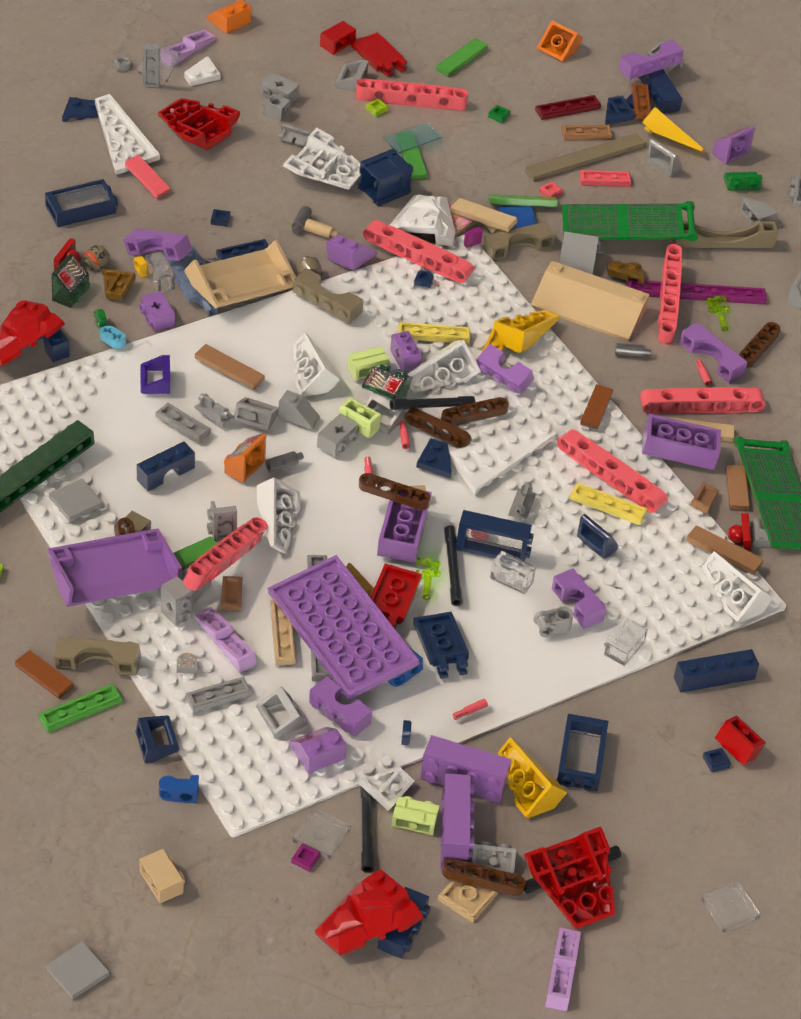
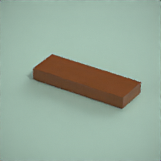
M632 84L631 90L635 119H645L651 112L648 85Z
M595 385L581 418V425L594 429L599 428L613 394V389Z
M31 650L15 661L17 668L58 699L74 687L72 681Z

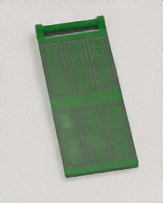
M693 201L675 204H562L563 237L565 231L599 237L598 240L687 239L695 242L698 239L693 211L695 204ZM682 209L687 211L688 233H684Z
M737 436L734 444L739 450L771 547L801 550V482L789 451V442L787 440L777 442L744 439ZM744 446L780 449V451L745 448Z

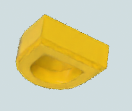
M142 256L135 257L134 267L141 278L146 277L147 262Z

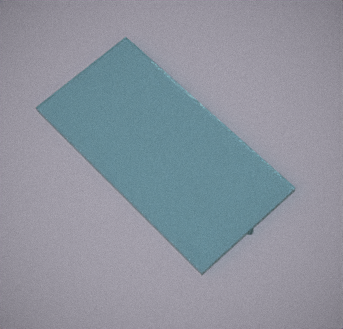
M427 122L386 136L383 139L399 154L441 139L442 136Z

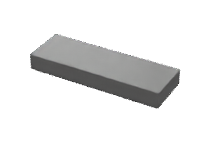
M144 43L143 87L159 88L160 45Z
M166 403L156 412L158 419L198 443L211 433V428L170 403Z
M244 676L186 693V699L193 713L251 696V690Z

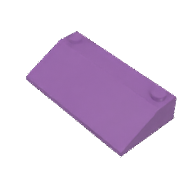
M159 528L47 549L59 593L67 607L161 589L162 584L177 576L180 578L182 571L181 565Z

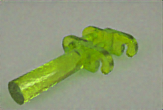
M715 296L714 298H708L705 301L709 305L708 311L717 314L721 330L727 331L728 325L724 313L725 310L729 313L731 309L729 306L719 305L722 303V300L726 303L727 297Z
M423 557L422 561H420V558H417L416 563L418 565L427 567L426 570L421 571L422 578H424L423 599L429 600L431 597L432 577H439L441 575V572L438 570L441 567V562L432 560V558Z

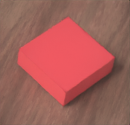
M551 181L541 186L539 192L543 196L557 198L563 194V189Z

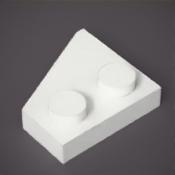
M205 57L186 70L184 78L191 87L221 80V74L210 58Z
M396 767L388 772L384 771L369 778L365 777L358 784L389 811L397 802L398 796L401 797L415 780L401 767Z

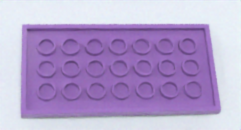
M337 555L268 587V594L334 682L342 687V692L348 700L419 665V659Z

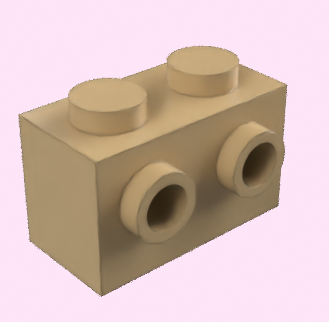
M164 849L140 858V873L159 903L183 894L185 878L181 871L178 872L176 870L173 858L170 855L167 856Z

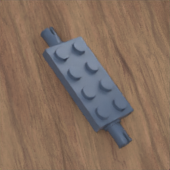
M191 246L192 251L180 261L167 260L165 254L162 253V261L188 303L197 302L200 306H203L208 316H211V313L215 315L218 311L217 308H214L191 285L184 271L195 259L199 265L205 264L195 246Z

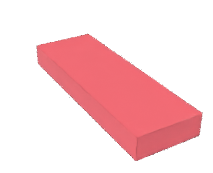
M139 155L125 161V166L156 199L170 192L171 188Z
M580 170V182L583 186L631 187L629 171Z

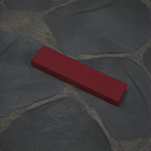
M595 95L537 105L535 111L541 120L598 110L601 108V104Z

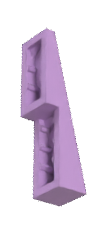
M204 29L183 36L181 43L161 49L160 62L171 68L216 40V35Z
M212 607L194 615L195 620L239 673L257 665L255 652L233 632V626Z
M559 928L545 1003L547 1008L567 1012L581 936L580 931Z

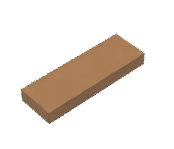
M562 125L561 127L563 140H612L610 125Z
M726 465L730 510L748 511L749 498L745 468L743 465Z

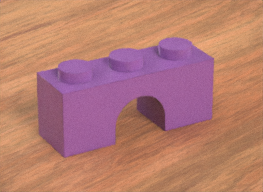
M491 344L476 359L478 367L483 374L491 375L497 383L502 382L510 391H516L520 395L534 380L533 371L520 362H517L512 368H502L506 362L504 352Z
M574 568L554 576L552 590L562 602L570 599L578 601L575 603L573 616L583 629L604 621L605 604L598 599L593 589L589 588L584 582L583 577Z
M326 676L310 689L309 703L313 708L325 714L329 720L338 724L343 731L355 737L371 724L373 710L358 699L348 705L340 704L342 687Z

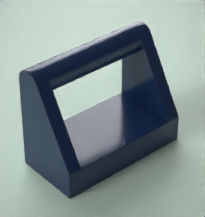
M586 514L580 517L577 537L603 559L617 551L618 544L612 535Z
M170 716L138 718L135 732L144 763H153L180 750ZM164 726L169 745L155 746L151 731Z

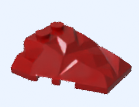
M180 98L160 110L158 116L181 139L208 150L231 135L232 126L237 123L240 111L224 105L222 108H214L213 103L203 106L200 105V101Z
M26 300L18 302L0 326V366H4L23 354L22 348L29 345L32 348L36 346L35 340L40 337L46 336V338L52 336L65 325L64 321L55 313H51L45 304Z
M601 826L583 832L577 837L524 854L531 875L575 930L615 915L613 887L610 885V874H612L608 862L610 847Z
M379 869L358 883L318 926L315 933L341 956L366 946L367 940L377 936L379 941L385 939V933L398 929L399 933L406 931L422 920L423 915L416 904L410 900L405 888L382 869Z

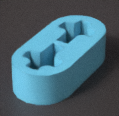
M104 326L99 329L101 341L110 347L119 349L126 346V335L115 327Z

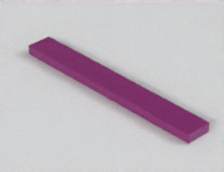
M638 280L627 281V287L650 294L649 297L660 298V281H644V284H638ZM681 283L679 299L766 305L767 301L765 288Z

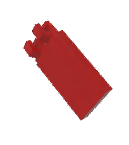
M378 32L351 41V47L363 59L369 61V64L376 71L381 70L387 77L393 76V72L390 70L394 66L400 72L406 71L407 68L403 65H406L407 61Z
M385 563L370 598L396 630L397 624L404 623L422 580V574Z

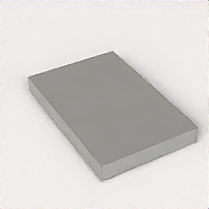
M564 231L559 263L593 275L599 237Z

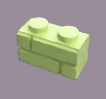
M382 346L361 352H353L348 355L347 368L354 380L367 378L374 366L389 371L390 359L385 354Z
M351 397L341 405L339 413L357 422L358 432L363 436L371 438L379 430L381 414Z
M398 796L392 818V827L433 836L440 805H435L431 801H417L409 796Z

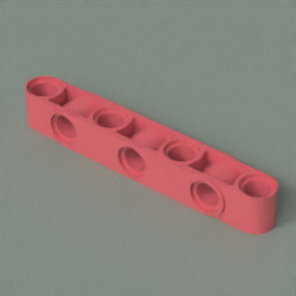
M359 79L356 83V98L362 101H374L379 98L386 104L465 110L467 107L468 91L462 88L374 79Z
M373 220L363 230V236L367 241L458 283H464L474 272V266L469 261L379 220Z
M677 244L667 246L662 268L658 315V340L662 344L673 342L678 321L682 248Z
M759 388L647 389L640 393L642 409L648 414L759 412L766 406L762 390Z
M571 429L557 439V445L561 451L631 501L647 508L648 512L654 513L667 503L668 497L663 490L578 431Z
M258 517L252 518L201 555L190 565L183 584L190 590H199L205 584L215 579L261 541L267 528L266 521Z

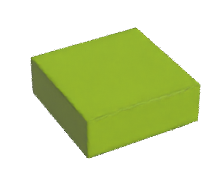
M379 98L367 103L365 109L375 117L388 112L389 108Z

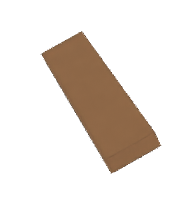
M207 344L195 353V359L253 390L265 380V375Z
M697 525L688 534L686 539L687 542L711 554L715 551L729 563L753 575L764 560Z

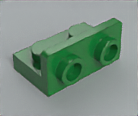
M749 171L724 173L723 178L727 190L732 191L760 190L763 177L758 175L757 172Z

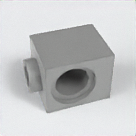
M273 93L264 101V115L281 122L290 113V100Z

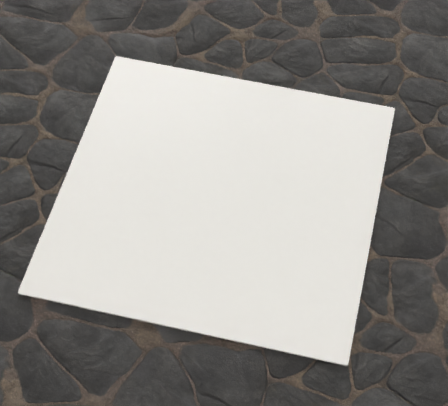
M465 235L455 237L453 246L434 244L472 263L474 272L464 283H458L400 256L320 281L321 287L327 292L333 294L351 292L364 300L362 314L350 324L298 296L291 290L128 343L123 348H112L0 385V468L3 473L77 420L94 432L95 444L20 498L50 548L114 537L115 523L121 518L126 517L131 511H134L151 520V530L159 528L174 553L207 537H212V534H208L207 523H210L207 516V509H210V501H215L216 508L236 506L238 528L254 517L262 519L257 504V485L276 478L300 491V510L295 515L294 520L296 524L291 529L292 537L287 552L282 553L272 548L265 531L261 541L251 551L213 579L212 586L192 603V616L186 622L175 626L161 612V589L107 599L105 604L100 606L93 605L91 602L85 603L107 640L139 643L141 659L137 675H130L155 716H170L180 748L178 751L180 757L192 775H199L200 789L231 837L240 836L360 786L358 783L365 777L369 778L377 773L388 772L396 767L404 768L423 760V755L431 735L460 744L786 609L784 601L758 571L753 575L733 565L774 598L762 614L741 623L737 622L725 611L723 602L718 598L714 585L711 584L702 567L711 556V553L687 542L686 539L688 534L697 525L731 543L733 542L729 540L726 533L708 512L706 514L690 506L694 496L662 458L642 454L643 436L611 399L598 429L580 424L595 385L599 384L551 328L531 348L522 353L513 352L512 349L507 347L503 350L506 362L502 368L509 369L517 362H520L533 371L534 380L521 395L516 391H510L502 382L497 383L491 375H485L482 372L467 381L415 393L411 392L405 381L396 396L365 385L364 382L367 378L354 380L347 368L348 355L353 352H361L381 346L390 359L389 372L402 377L407 375L402 373L390 351L392 334L398 333L399 322L470 327V342L466 345L476 361L494 328V321L507 316L510 319H514L519 314L529 316V313L536 312L479 244L469 248L464 246ZM426 270L433 274L434 279L431 289L414 285V279L419 271ZM304 333L309 335L341 379L328 393L304 396L320 416L312 430L278 416L268 431L235 421L233 418L223 426H220L194 408V406L200 403L198 397L202 393L208 394L215 403L228 408L232 415L235 413L237 402L245 397L279 407V400L287 390L300 394L295 386L297 375L294 369L297 368V363L294 361L293 345ZM414 340L422 354L421 364L451 344ZM207 344L265 375V380L253 390L195 359V353ZM161 355H170V394H142L140 392V365ZM148 371V384L162 379V371ZM373 391L389 401L391 399L404 398L427 399L474 396L475 402L497 397L507 399L509 401V408L506 414L456 425V427L467 431L471 435L472 440L468 446L544 422H548L556 433L553 441L543 448L532 452L530 457H525L520 461V464L503 476L493 479L490 485L487 487L483 486L475 495L451 460L452 473L450 479L416 467L417 461L430 438L444 443L447 442L421 431L407 422L406 427L410 441V448L408 449L402 448L400 425L390 434L378 430L371 438L359 433L357 439L351 442L345 451L340 452L336 457L317 447L318 433L340 414L341 405L350 397L365 405ZM166 403H170L211 428V433L198 443L158 419L156 412ZM378 406L373 409L381 414L380 422L388 425L394 417ZM451 407L417 409L441 419L442 411ZM480 408V409H479V410L482 411V412L488 411V410L485 409V408ZM462 412L463 415H471L469 412ZM571 429L578 431L663 490L668 497L667 503L654 513L647 511L641 525H637L571 500L570 494L578 482L637 504L561 451L557 445V439ZM262 433L267 435L265 460L292 451L296 453L302 452L304 459L299 460L297 465L271 473L268 472L264 462L244 483L224 473V460L226 456L234 452L236 447L247 438ZM185 441L195 452V468L180 476L171 469L165 474L162 485L147 492L137 481V464ZM447 443L449 452L460 449L452 444ZM366 456L367 462L368 456L371 457L374 475L408 486L425 485L426 491L432 492L430 509L415 563L377 556L378 540L390 500L360 490L358 486L359 477L365 473L364 458ZM83 478L103 502V507L69 522L49 498V493ZM530 483L533 488L532 492L536 493V497L527 520L508 516L518 488L521 489L523 484ZM386 486L381 487V489L387 491V489H390ZM463 510L532 525L531 533L534 534L532 545H529L532 549L530 558L525 559L524 565L457 550L463 603L460 606H453L450 599V578L444 528L449 525L454 526L457 538ZM586 514L612 535L618 544L617 551L603 559L577 537L580 517ZM468 529V536L474 537L471 534V529ZM493 534L485 538V540L522 548L523 541ZM307 555H327V559L337 555L345 566L351 563L373 588L385 563L422 574V580L404 623L397 624L396 631L412 650L423 657V670L401 686H392L386 681L351 700H348L342 692L340 704L348 705L358 699L373 710L371 724L355 737L343 731L338 724L329 720L325 714L313 708L309 703L310 689L320 681H312L311 650L294 627L296 664L275 665L270 600L273 599L268 594V587L306 570ZM574 568L583 577L584 582L589 588L593 589L598 599L605 604L604 621L583 629L573 616L570 631L542 637L539 634L538 625L533 621L535 614L562 606L569 607L574 613L575 603L578 601L570 599L562 602L552 590L554 576ZM223 576L243 577L241 611H221ZM212 607L233 626V632L255 652L257 665L239 673L195 620L194 615ZM452 611L469 651L468 667H466L468 673L466 675H459L456 663L448 664V678L440 679L437 667L429 664L413 625V618ZM183 653L195 655L197 658V673H177L178 656ZM244 676L251 690V696L198 712H192L186 699V693ZM282 686L290 694L308 724L302 729L275 738L256 705ZM483 698L486 699L488 707L454 720L453 713ZM282 703L267 708L278 727L291 718ZM403 720H410L412 722L410 744L401 745ZM324 727L338 729L347 743L345 760L308 774L291 748L289 741Z

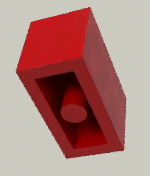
M344 21L320 33V47L333 55L350 46L351 41L356 40V29Z
M737 715L726 720L715 736V739L721 746L727 749L743 765L754 761L766 744Z

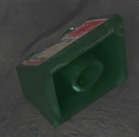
M71 253L51 274L52 301L69 308L77 303L81 296L90 288L88 272Z
M381 363L373 366L362 388L391 399L406 398L413 377L409 376L407 371L401 369L396 371L391 369L390 365Z

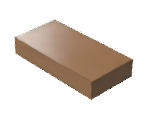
M702 482L690 506L707 514L719 490Z
M223 576L221 611H241L243 577Z

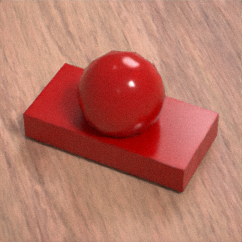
M68 239L54 257L55 273H58L72 256L79 263L81 262V255L76 251L75 239Z
M741 513L742 526H731L728 529L727 536L733 543L743 541L744 549L752 552L749 514Z

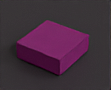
M481 227L465 231L464 246L466 248L481 244L483 234Z
M302 843L291 858V863L310 872L321 857V852Z

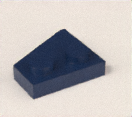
M623 95L608 98L605 118L606 125L635 120V114Z
M69 97L62 116V122H68V118L77 117L78 120L99 117L95 100Z
M430 438L417 461L416 467L450 479L452 471L448 444Z

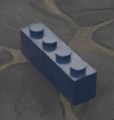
M664 69L638 77L643 84L648 85L649 95L661 113L666 114L680 111L682 97Z
M752 649L677 662L674 679L680 693L755 680L759 662Z

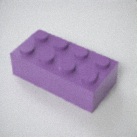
M649 413L643 429L642 454L714 470L720 455L721 430Z
M405 492L399 493L400 496H408ZM390 500L378 540L377 556L415 563L430 506L425 510H419Z
M431 735L423 755L420 779L443 786L445 773L471 775V784H474V796L490 802L501 803L508 784L512 759Z
M445 773L441 798L440 869H442L444 861L449 858L471 862L472 849L474 848V836H472L474 831V819L472 818V814H474V801H472V797H474V784H471V775Z

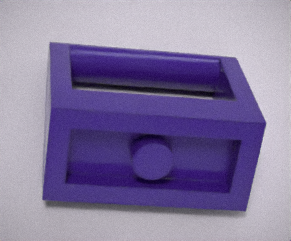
M161 355L140 365V392L142 394H170V355ZM148 371H162V379L148 384Z

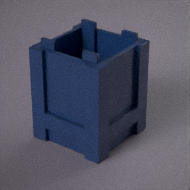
M394 148L360 162L359 167L361 175L358 189L362 192L364 191L378 207L411 193L410 185L413 166L410 163L408 164Z

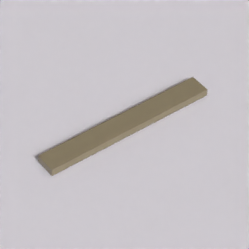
M638 133L527 166L525 167V172L533 181L643 148L646 142Z

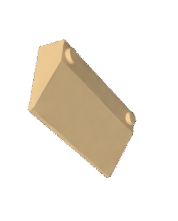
M274 240L264 250L204 265H199L195 259L184 270L191 285L214 308L293 288L294 278H296L278 240Z
M551 261L543 275L531 306L536 310H546L558 314L562 319L629 342L647 310L650 294Z

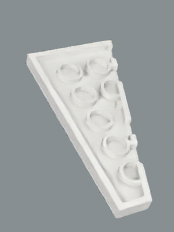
M110 94L95 99V106L116 175L130 171L125 166V161L137 155L147 164L160 160L159 152Z
M544 422L450 451L449 456L451 462L475 495L483 486L487 487L490 485L493 479L503 476L520 464L522 459L530 457L532 452L543 448L553 441L556 433L548 422Z

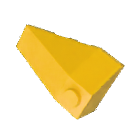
M654 108L642 122L646 125L644 129L650 134L654 132L658 136L702 153L706 152L705 149L657 108Z
M542 310L531 312L529 316L519 314L514 319H510L508 316L502 317L494 321L493 325L505 347L512 349L513 352L522 353L531 348L560 319V315Z
M510 737L498 751L499 756L512 759L508 778L510 783L508 785L513 790L515 796L513 799L514 803L522 814L529 819L555 809L567 794L558 781L513 738Z

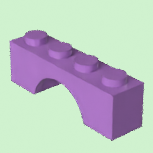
M674 40L661 43L659 52L652 56H643L635 52L621 56L619 70L631 80L682 63L684 50Z
M136 228L123 239L127 252L130 255L142 256L148 252L163 250L167 260L180 261L192 251L188 235Z
M698 322L682 330L679 344L691 353H705L714 357L719 363L717 374L729 384L745 375L747 361Z

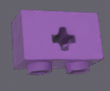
M162 291L141 296L140 311L146 316L147 324L151 325L154 332L175 327V313Z
M409 331L392 334L390 351L402 373H410L421 365L422 354Z

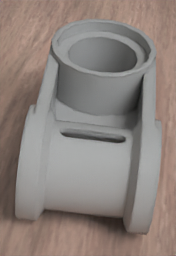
M562 606L535 614L533 621L539 627L540 636L549 637L570 631L573 611L569 607Z

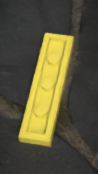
M399 322L398 333L409 331L413 340L446 343L464 340L466 344L470 342V327Z
M578 482L570 494V499L637 525H641L648 510L645 507Z

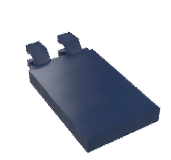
M452 611L413 618V625L429 664L437 667L440 679L448 678V664L456 663L459 675H466L468 673L466 667H468L469 651Z

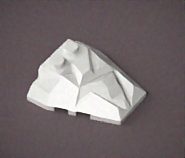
M317 127L308 136L306 146L297 156L292 154L283 165V167L302 177L348 190L361 175L359 173L360 162L352 155L348 156L344 152L345 148L342 145L338 147L330 134Z
M414 195L390 224V226L405 232L435 234L436 245L453 246L456 235L448 200L442 196Z

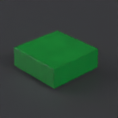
M496 105L488 113V117L503 123L510 116L511 111Z

